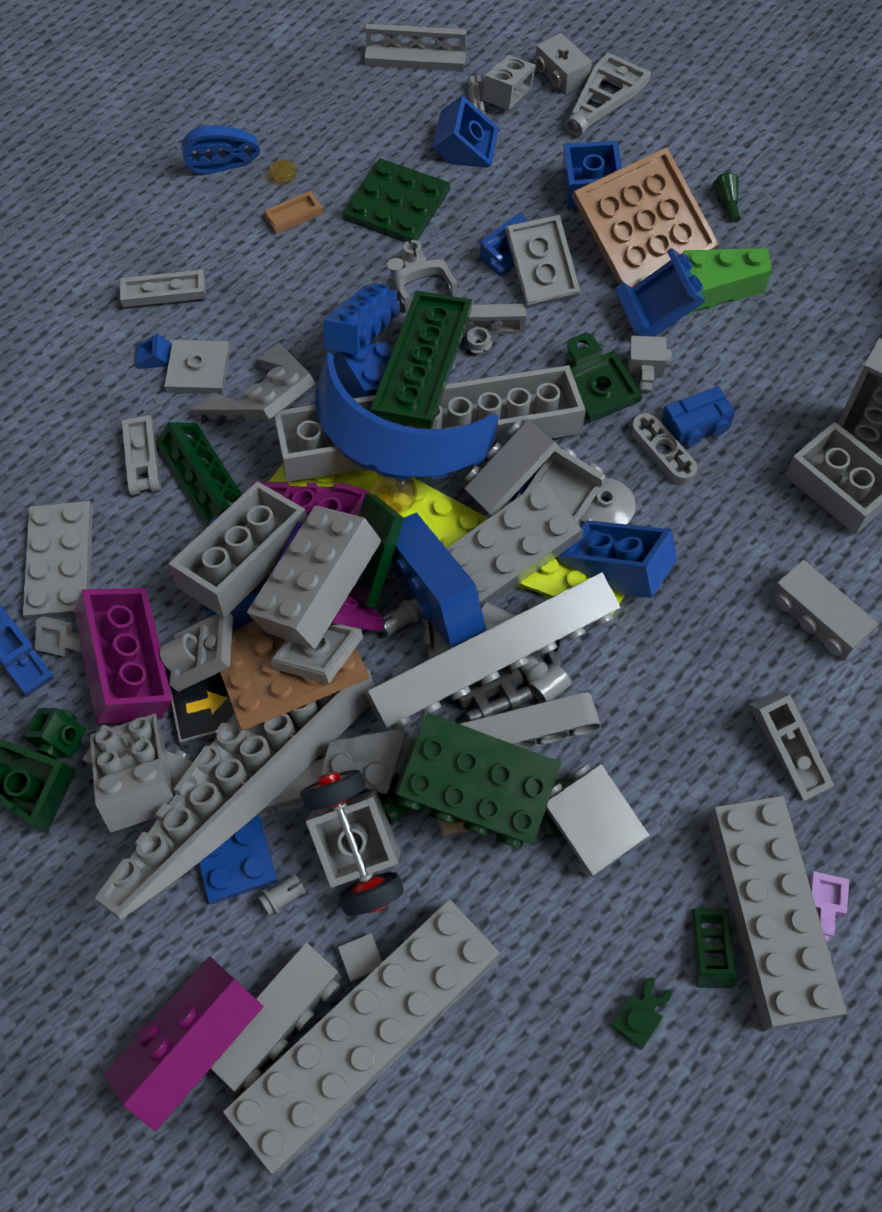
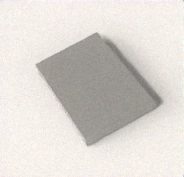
M560 215L506 226L505 233L526 308L580 296L581 291Z

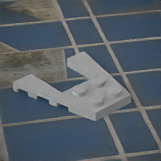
M277 343L257 358L263 369L270 370L267 373L266 379L259 384H253L244 391V395L237 401L212 392L190 410L196 419H201L203 415H207L209 419H218L219 415H225L227 419H236L243 415L245 420H270L316 383L311 374L280 343Z

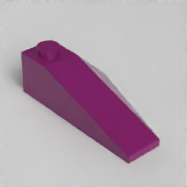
M260 482L306 509L307 517L315 505L358 516L365 493H371L345 483H334V487H318L317 483H307L306 486H289L288 482Z

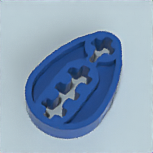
M228 126L197 127L186 134L181 144L186 166L193 172L202 175L239 168L257 158L260 153L255 135Z

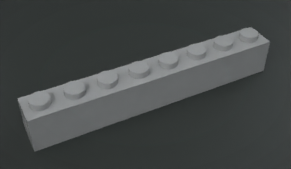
M602 572L365 692V695L382 729L389 726L392 729L402 728L412 722L409 717L410 715L420 710L422 714H425L426 712L431 713L442 707L439 701L451 695L454 701L470 693L469 685L480 680L483 686L499 678L498 670L509 665L512 671L528 663L527 655L538 651L541 656L557 648L556 640L566 636L567 640L570 641L586 633L583 627L591 622H594L596 627L613 619L611 612L621 607Z

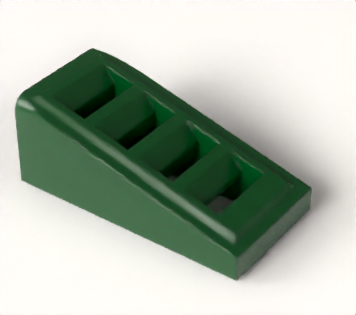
M692 909L697 988H733L736 980L729 910ZM701 923L721 924V929H704ZM703 938L722 939V943L703 942ZM704 953L723 954L724 958H705Z

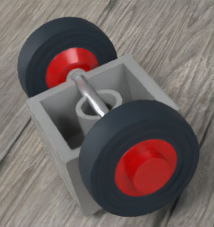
M349 770L342 773L333 771L317 778L318 782L303 789L300 795L307 811L316 810L310 813L306 823L330 888L358 879L359 882L346 888L339 895L343 912L347 916L377 912L399 898L404 892L403 884L396 872H387L374 876L372 874L397 865L400 858V851L378 791L374 789L357 795L366 788L360 770Z

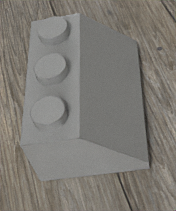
M527 418L523 422L518 419L507 430L506 433L509 437L502 445L496 442L490 448L486 456L488 460L482 467L474 466L464 477V480L467 481L463 486L464 489L492 516L500 511L559 447L555 441Z

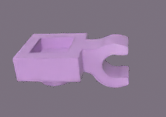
M813 871L809 878V884L825 940L828 942L829 936L833 937L835 933V916L843 918L847 914L849 879Z

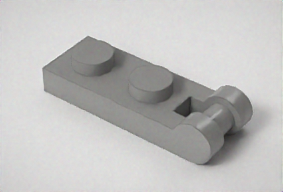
M151 415L122 420L127 482L131 496L141 494L143 490L151 489L152 492L162 490L154 421ZM148 473V478L139 479L138 474Z

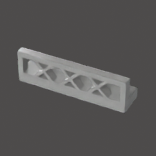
M366 23L367 47L364 57L365 66L464 72L466 29ZM372 33L382 34L386 39L384 41H373ZM399 35H406L411 41L402 43L397 37ZM424 37H432L436 42L433 44H426L421 39ZM449 38L460 39L461 46H452L447 40Z

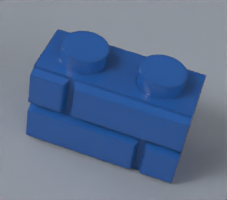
M716 386L664 406L661 420L666 429L681 445L693 446L699 443L705 436L713 433L718 436L728 431L735 413L734 408L726 400V396L720 386Z

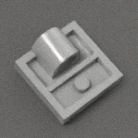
M216 613L176 633L173 640L161 646L160 657L164 665L171 671L169 685L179 692L230 668L233 616L230 613L225 618Z

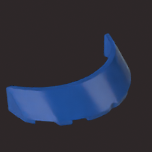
M329 352L326 354L315 391L316 412L326 438L332 440L345 458L363 469L374 470L381 476L400 480H410L411 477L431 476V480L445 478L451 472L471 464L474 467L484 461L496 438L499 415L491 414L471 424L446 429L407 427L376 416L358 404L345 390L336 374L334 354Z

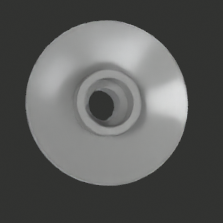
M605 478L604 487L597 494L596 499L581 519V522L584 523L586 520L628 524L634 515L636 507L635 498L631 490L615 479ZM607 497L611 499V501L605 502L601 498Z

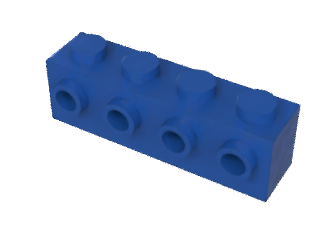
M384 284L363 286L324 319L323 349L358 355L381 331L398 317L400 301L397 300V290L388 289V286Z

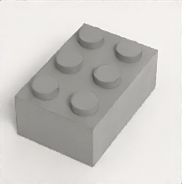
M835 421L793 456L785 477L853 534L856 535L882 512V459Z

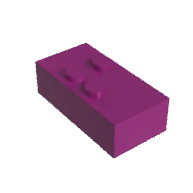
M147 588L82 589L74 613L96 724L131 722L137 718L155 713L158 719H162L172 702L164 663L160 657V645Z
M209 956L153 1020L145 1023L139 1029L135 1040L109 1067L104 1076L122 1105L156 1132L264 1006Z

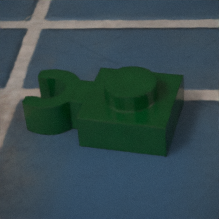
M653 977L649 978L642 988V1000L632 994L611 1025L613 1029L641 1050L663 1019V1016L655 1011L656 1007L665 1005L672 994V991L667 989L662 997H654L651 993V986L656 979Z

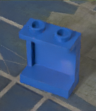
M673 248L669 249L667 253L671 260L632 288L625 282H622L615 288L634 332L639 336L656 337L706 302L701 293L704 287L695 274L692 275L690 271L693 267L692 262L684 252L679 254Z

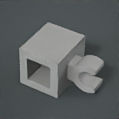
M631 336L628 351V373L631 377H640V391L652 392L654 378H663L665 367H670L672 351L671 349H666V337Z

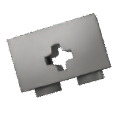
M562 33L537 45L535 65L538 71L544 73L555 87L568 94L586 84L591 74L592 61Z

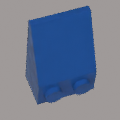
M586 520L581 526L583 539L559 555L561 562L591 578L603 572L610 588L622 594L648 598L654 596L677 561L672 529Z

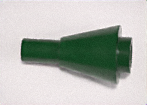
M730 172L722 173L713 182L712 187L727 209L730 223L738 222L741 219L737 206L739 176Z

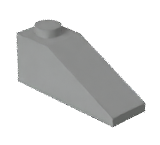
M776 690L749 704L763 735L803 801L834 786L790 694Z

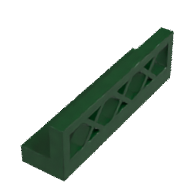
M167 423L156 444L206 527H208L215 517H219L231 506L224 496L235 502L242 496V493L197 423ZM185 433H191L195 440L186 436ZM197 453H199V454H201L202 456L206 457V458L208 459V461H206V460L202 459L201 457H199V455H198ZM211 474L220 479L222 483L213 479Z

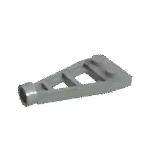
M607 52L594 66L573 109L572 115L566 120L565 128L567 132L574 137H580L590 125L635 97L650 81L651 72ZM604 80L622 89L615 94H611L598 87L601 81ZM591 97L604 104L595 108L586 103Z

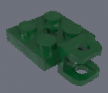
M583 333L568 340V352L565 355V363L570 366L586 410L585 417L589 423L641 402L642 394L614 350L602 355V349L595 338L589 333ZM585 343L588 347L582 346L578 348L577 344ZM600 382L602 386L608 385L605 391H600L596 389V383Z

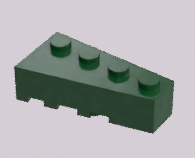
M0 739V803L21 817L31 827L48 833L77 770L64 762Z

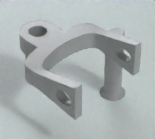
M411 240V247L408 241L404 243L403 249L405 253L402 259L392 258L387 262V267L391 271L392 288L397 290V300L402 304L405 313H408L410 299L404 285L421 277L432 275L444 277L451 296L458 297L457 281L446 262L439 259L427 261L421 251L420 242L416 240Z

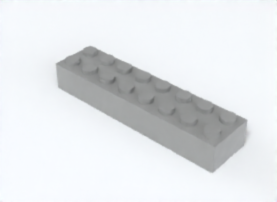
M449 899L226 1108L223 1113L272 1175H280L500 961V952Z

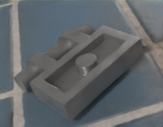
M508 665L498 670L499 678L483 686L480 680L469 685L471 692L458 698L463 708L473 704L477 706L476 709L467 712L469 721L493 716L509 708L511 710L522 707L523 702L533 698L528 687L518 691L515 690V686L523 683L522 675L518 668L511 671ZM503 692L504 697L490 703L488 702L487 698Z

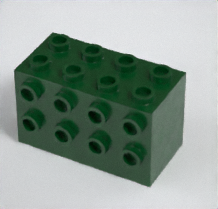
M426 712L419 717L391 795L399 797L398 805L414 811H421L422 806L432 810L430 816L452 824L455 823L456 819L464 821L463 829L488 836L489 831L497 834L496 841L521 849L523 843L534 845L562 762Z

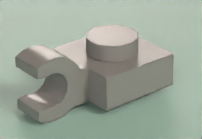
M43 616L36 620L35 650L64 657L70 653L71 649L82 652L78 632H72L71 622Z

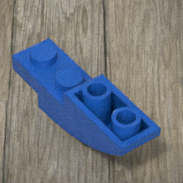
M0 605V663L27 697L53 680L54 676L35 652L32 644Z

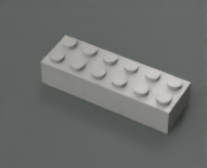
M784 796L715 807L708 820L763 1032L836 1020L846 1015L847 1012Z

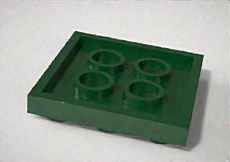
M379 158L342 212L343 220L403 242L408 241L411 244V240L418 241L449 193L450 182Z

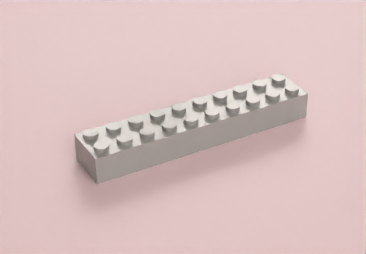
M566 365L446 384L431 429L459 427L479 421L491 414L499 415L496 438L492 446L496 442L502 445L509 437L506 433L507 430L518 419L521 422L526 418L529 419L550 438L581 434L586 410L570 366ZM376 395L355 398L354 400L370 412ZM315 405L284 409L274 416L286 482L363 470V468L345 458L332 440L326 438L322 431ZM399 424V425H403V426H407V427L428 429V428L416 427V426H411V425Z

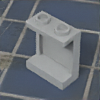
M562 446L561 448L558 447L545 461L525 492L545 479L579 524L596 499L599 491L604 487L606 476L600 467L591 462L584 463L577 458V455L571 449Z
M586 764L571 774L574 780L565 787L561 783L553 786L546 807V811L580 860L577 865L585 876L595 875L649 836L602 764L592 768L589 764Z

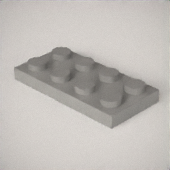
M90 501L29 507L23 617L26 620H37L42 616L48 618L75 616L74 609L82 589H90L93 506Z

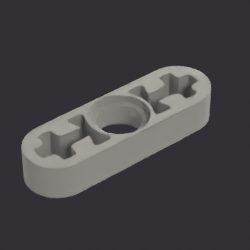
M649 413L636 416L631 431L633 438L673 483L681 486L690 484L697 472L696 461L657 417ZM641 425L645 428L650 426L651 431L649 432L647 429L640 430ZM660 444L668 445L672 452L666 455L660 454L656 450V446ZM678 466H679L681 469L687 468V469H688L687 474H686L684 471H681V472L678 473V472H677Z

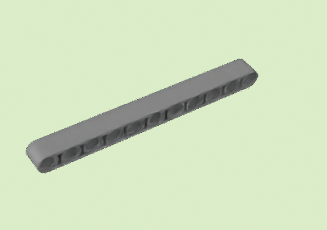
M590 693L575 694L461 723L463 726L525 749L589 734L601 727ZM412 736L403 738L390 784L396 783ZM325 758L315 760L257 815L262 818L304 807L300 792L313 783L318 782L317 778L320 777Z

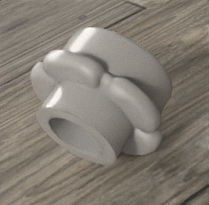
M474 327L468 331L467 338L464 339V345L466 349H470L471 353L482 354L483 351H488L492 347L491 336L485 328Z

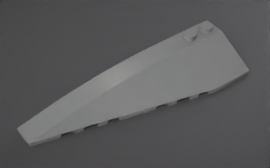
M367 669L369 679L244 731H242L234 711L227 723L222 722L215 731L217 737L214 742L209 746H204L175 786L174 791L176 794L169 804L163 803L155 814L157 820L149 832H142L135 842L136 850L130 858L122 859L94 898L96 902L121 920L184 875L240 830L328 748L330 740H336L370 706L365 692L375 687L370 670Z

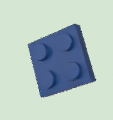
M259 815L253 817L240 830L199 862L208 901L211 905L278 883Z

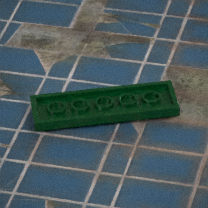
M422 291L415 292L372 403L371 413L394 423L428 429L432 428L472 310V299Z

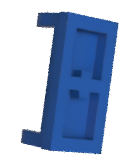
M521 212L480 241V260L500 277L515 267L505 228L509 225L529 221Z

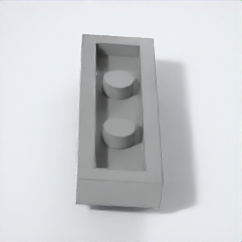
M203 270L120 278V301L123 307L206 299V283Z

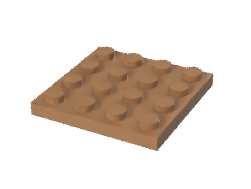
M667 147L574 191L571 195L619 285L625 282L632 288L671 260L667 253L671 248L682 254L683 250H712L719 246Z
M254 620L233 629L230 668L220 673L242 731L369 679L367 669L357 649L355 648L332 681L327 684L273 669L270 660L286 640L266 635L264 630Z

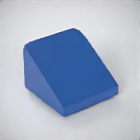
M159 334L138 343L136 368L168 367L172 344Z

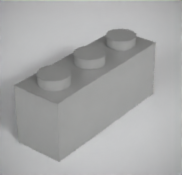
M802 560L777 583L771 595L776 605L782 611L792 614L806 632L817 636L831 654L841 657L844 661L872 635L879 625L805 560Z

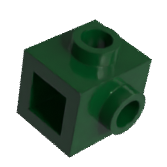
M38 708L22 738L38 748L37 753L53 759L71 758L79 749L82 742L81 738L86 728L76 721L77 717L71 712L58 708Z

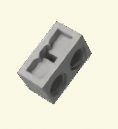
M511 55L506 56L483 76L481 88L483 89L482 100L510 110L532 89L536 65Z

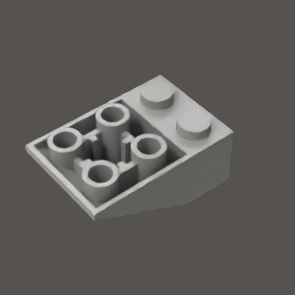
M156 713L137 718L122 725L106 728L90 735L95 805L110 833L156 818L155 814L162 804H169L176 794L174 791L175 783Z

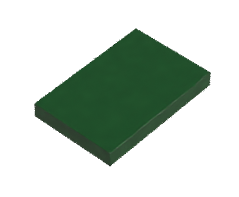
M365 493L358 516L364 517L382 541L351 592L365 606L376 607L401 532L404 517L376 494Z

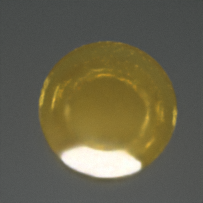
M279 160L270 168L271 177L278 184L282 185L291 183L297 173L295 164L289 160Z

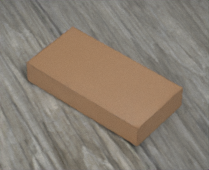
M310 190L264 210L263 213L265 219L277 235L324 214V211Z

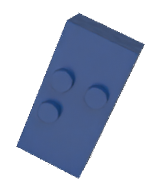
M417 512L405 517L392 562L396 575L417 601V608L421 616L425 620L429 618L451 648L487 631L474 581Z

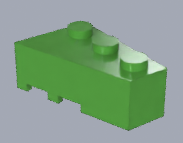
M768 248L683 250L692 262L693 267L690 269L692 275L695 274L704 287L701 293L706 302L693 311L705 307L708 309L714 308L718 303L728 300L734 302L764 293L772 271Z

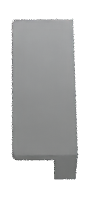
M523 304L472 305L463 335H467L468 331L474 327H483L489 334H525L526 307Z

